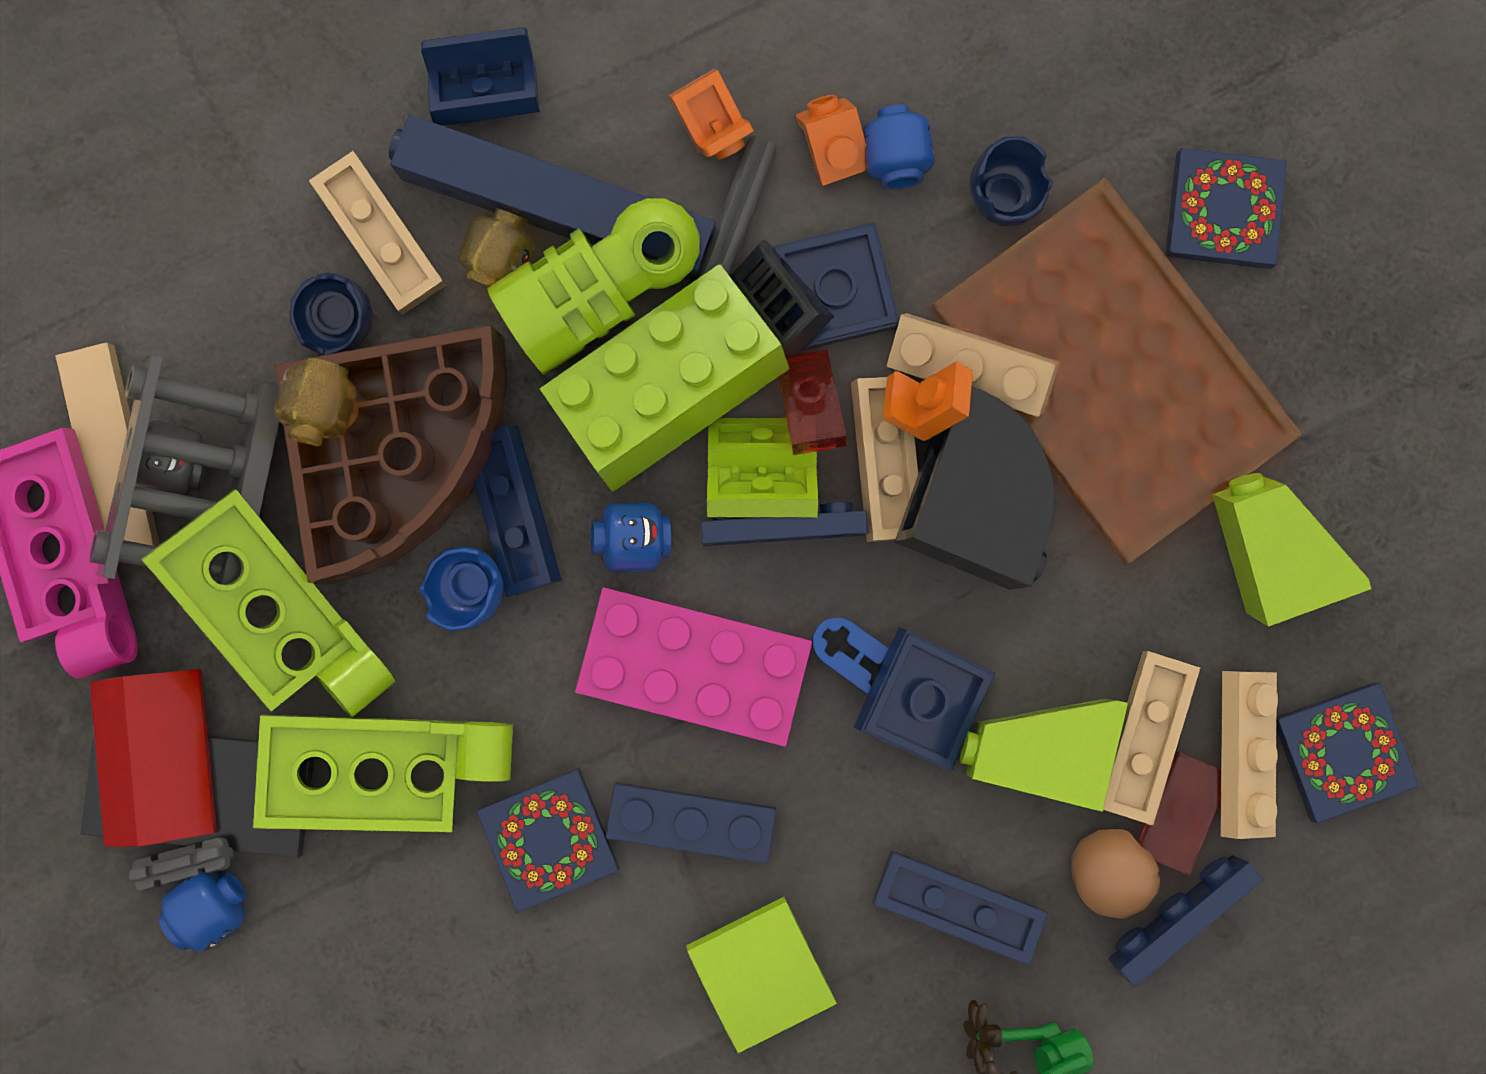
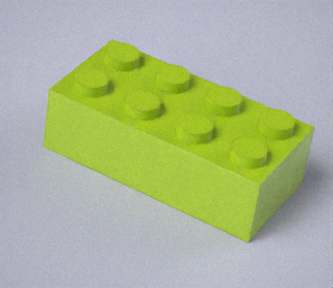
M718 264L539 389L610 490L614 492L788 371L789 366L779 340L723 267Z

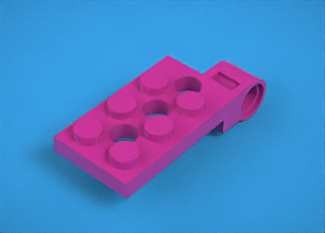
M59 428L0 450V576L20 643L33 642L57 633L55 647L62 667L73 678L82 679L134 661L138 652V642L117 571L115 579L104 578L96 574L98 564L89 562L95 531L97 529L105 530L75 429ZM38 482L44 490L45 499L41 508L34 511L29 506L27 496L31 486ZM50 534L56 536L60 544V553L52 563L43 554L44 540ZM65 585L72 589L76 601L73 610L68 615L58 605V594Z

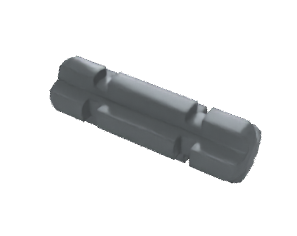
M217 837L203 841L202 846L200 843H195L160 853L158 856L153 855L138 859L133 863V869L128 872L129 881L134 882L136 890L144 892L161 887V885L166 886L184 881L192 876L199 875L204 869L205 873L208 874L221 871L230 866V859L234 857V850L229 847L226 838Z

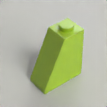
M1252 473L1231 480L1229 482V489L1212 494L1245 611L1249 616L1269 627L1371 590L1367 576L1286 484L1264 477L1260 473Z
M1100 699L977 722L975 733L967 731L961 749L960 763L967 765L965 775L972 779L1103 812L1128 703L1118 700Z

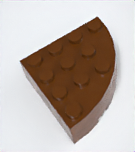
M492 325L274 364L278 391L281 384L283 386L284 383L286 384L285 389L281 390L280 401L286 391L292 393L295 399L294 406L289 410L292 412L283 411L282 404L281 411L308 583L330 585L369 574L407 555L439 530L467 498L480 471L485 467L493 446L491 444L494 430L499 429L503 415L507 385L505 337ZM287 369H288V372H289L290 374H293V375H292V378H293V381H292V382H291V379L289 380V376H286V380H285V381L283 380L284 375H285V371H286ZM296 380L298 381L297 390L301 395L296 394L293 390Z

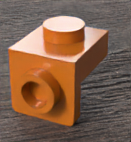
M712 69L668 95L697 152L707 158L715 155L719 160L732 155L745 145L742 138L754 131L750 122L742 118L719 71L716 69Z
M837 95L822 96L810 101L807 104L808 110L795 115L798 126L805 133L817 179L822 186L867 171L865 165V138L857 108L846 98L838 99Z

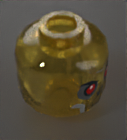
M495 208L492 217L486 215L474 216L470 221L458 254L459 263L467 269L465 277L491 286L528 261L530 262L536 247V240L532 234L523 230L526 219L499 208Z
M305 358L302 365H294L286 369L275 402L274 414L280 423L289 427L287 435L289 438L304 444L321 446L323 438H337L346 433L356 401L357 389L354 383L347 378L348 371L345 368L329 361Z

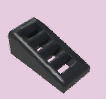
M762 240L730 275L736 286L779 340L784 353L799 355L835 317L768 241ZM765 260L769 268L752 286L747 279ZM777 276L781 282L763 299L760 293ZM788 291L791 295L790 299L775 312L772 307ZM799 306L803 312L787 326L784 321Z

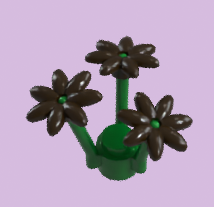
M976 1000L970 1001L968 1005L969 1020L964 1021L963 1024L966 1035L972 1038L968 1042L966 1056L969 1059H974L975 1069L978 1074H985L986 1069L987 1074H1002L995 1063L991 1048L1000 1047L1002 1042L1040 1040L1041 1042L1040 1046L1034 1050V1061L1040 1074H1086L1092 1070L1093 1054L1090 1045L1084 1035L1077 1029L1061 1032L1055 1022L1033 1028L1000 1029L997 1024L988 1025L987 1003L978 1006ZM1012 1071L1009 1074H1018V1072Z

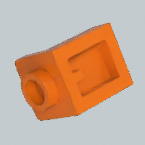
M956 361L936 374L927 377L921 383L899 371H895L887 377L883 418L885 421L922 441L932 438L969 417L973 370Z

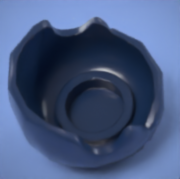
M1003 137L982 153L974 165L970 177V192L981 215L985 216L990 222L1000 226L1023 225L1043 210L1049 196L1048 192L1053 185V181L1048 178L1044 164L1047 155L1043 148L1025 137Z
M320 273L316 277H311L304 281L291 299L290 323L299 338L300 344L317 353L329 355L350 351L361 344L371 329L373 310L369 297L350 278L335 273Z

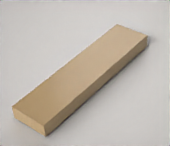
M108 342L55 355L71 428L75 429L104 530H106L131 416L127 398L125 397V389L115 345ZM130 507L123 540L159 546L160 541L153 511Z

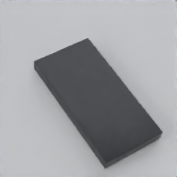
M93 734L80 835L103 837L95 737ZM208 736L217 833L163 842V844L188 846L200 843L202 846L203 841L223 837L227 839L229 847L238 852L294 858L302 856L305 829L253 828L258 741ZM314 757L305 759L299 767L300 779L309 787H311Z

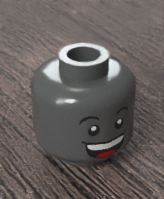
M154 420L148 424L147 431L203 443L201 434L196 430L160 420ZM142 453L135 485L185 495L190 488H200L207 466Z

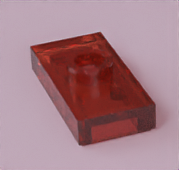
M828 350L785 356L789 370L778 376V383L793 455L847 446V434Z
M1175 751L1154 824H1145L1138 841L1143 848L1152 853L1155 861L1190 876L1221 800V770Z

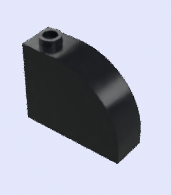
M971 387L969 417L930 439L895 539L897 544L1009 590L1032 587L1033 582L1041 576L1047 561V554L1044 552V548L1049 536L1054 512L1053 478L1046 454L1030 426L1016 411L995 396L976 387Z

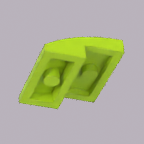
M719 418L708 427L707 517L818 518L816 419Z
M785 897L686 945L688 954L738 1053L837 1004Z

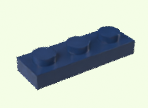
M504 426L496 429L491 440L493 446L485 467L480 471L474 484L496 562L503 578L506 597H510L560 582L562 578L519 427Z
M835 502L821 504V514H818V518L712 517V521H701L702 544L705 547L864 536L867 533L866 511H853L852 502Z
M616 782L613 789L606 838L768 864L776 807Z
M893 850L890 852L872 900L873 904L1026 965H1029L1048 915L1041 908Z
M1233 855L1228 859L1221 857L1211 862L1199 875L1202 881L1186 894L1178 892L1165 900L1157 910L1160 916L1144 929L1136 927L1123 935L1116 943L1115 948L1117 951L1108 958L1109 961L1130 984L1136 987L1263 881V878L1249 862Z

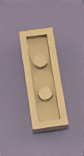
M354 151L309 180L391 302L402 315L447 286Z
M906 313L900 317L886 367L926 379L957 361L973 370V387L995 396L1013 409L1040 417L1044 414L1060 362Z
M887 377L859 378L851 382L863 511H866L867 542L892 541L896 539L918 476L915 436L885 421L883 418Z
M1150 651L1142 652L1127 701L1128 706L1103 810L1149 825L1154 824L1200 667Z
M1222 671L1221 837L1234 839L1276 837V763L1278 758L1276 718L1278 695L1277 673Z

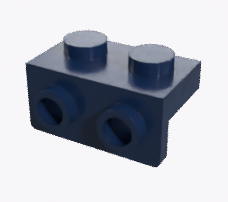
M525 27L430 39L421 42V53L428 72L429 112L433 123L442 126L540 112L536 65L528 30Z

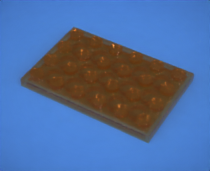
M1106 178L1095 184L944 295L931 307L943 325L1060 362L1044 414L1037 417L1016 409L1013 410L1030 426L1038 438L1051 468L1124 564L1134 561L1213 502L1212 494L1229 489V482L1231 480L1252 473L1302 435Z

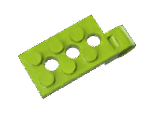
M236 489L232 490L141 559L271 712L313 677H316L331 697L351 718L395 683V679L388 669L363 642L350 624L338 615L313 583H308L307 575ZM221 552L235 554L241 563L239 577L229 584L216 583L209 573V564L212 558ZM260 595L269 596L277 607L275 619L264 627L252 626L245 614L247 604L254 597ZM292 639H305L310 644L312 650L309 662L299 669L286 667L281 655L283 647Z
M260 715L253 828L452 832L455 778L468 781L511 780L513 724L477 721ZM320 757L328 762L331 768V778L326 785L312 788L301 781L299 767L305 759ZM365 759H378L387 767L388 778L381 787L367 789L358 783L355 770L357 765ZM425 760L435 761L442 767L444 772L441 784L429 791L417 788L411 779L412 769L416 764Z

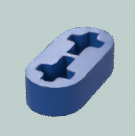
M833 617L822 621L812 635V647L815 655L856 687L869 694L872 687L868 682L872 675L858 663L865 656L872 662L881 664L889 649L845 618ZM843 627L849 632L845 641L858 651L853 659L840 651H836L832 656L826 654L824 650L828 643L822 638L826 629L836 632Z

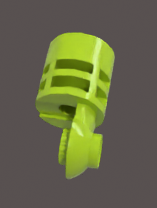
M646 198L633 203L617 217L611 234L593 246L582 230L578 228L569 234L571 240L556 249L552 245L543 251L545 257L532 264L528 261L487 288L491 300L507 327L543 375L548 374L586 349L585 345L597 337L601 339L611 333L609 329L623 320L627 322L634 318L636 314L629 301L648 289H664L677 284L693 270L700 253V235L694 219L681 205L665 198ZM655 231L667 233L671 240V247L668 253L659 259L645 257L642 253L644 238Z

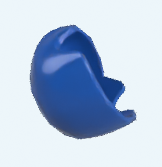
M471 546L449 548L429 563L423 579L424 582L419 588L428 607L427 619L447 631L479 627L496 614L502 604L504 594L503 578L493 558L483 550Z

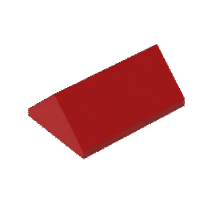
M202 669L122 676L90 682L104 847H140L217 833Z

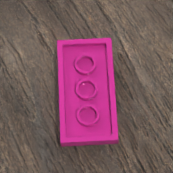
M603 587L575 693L786 747L812 641Z

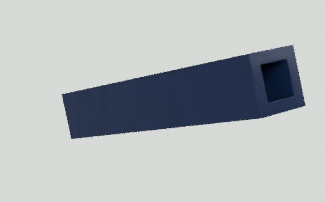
M410 114L404 129H397L394 133L389 147V159L392 160L390 165L403 181L570 239L569 234L580 228L592 246L611 234L617 217L627 207L649 198ZM687 211L694 219L700 235L699 256L693 270L685 277V279L694 282L699 277L701 263L709 242L714 235L716 226L715 220ZM662 231L648 234L642 243L643 255L649 259L664 257L671 247L669 235Z

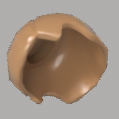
M1123 829L1098 830L1080 840L1071 855V872L1075 889L1085 905L1098 915L1127 919L1145 910L1159 892L1161 879L1158 874L1159 868L1152 853L1143 848L1129 831Z

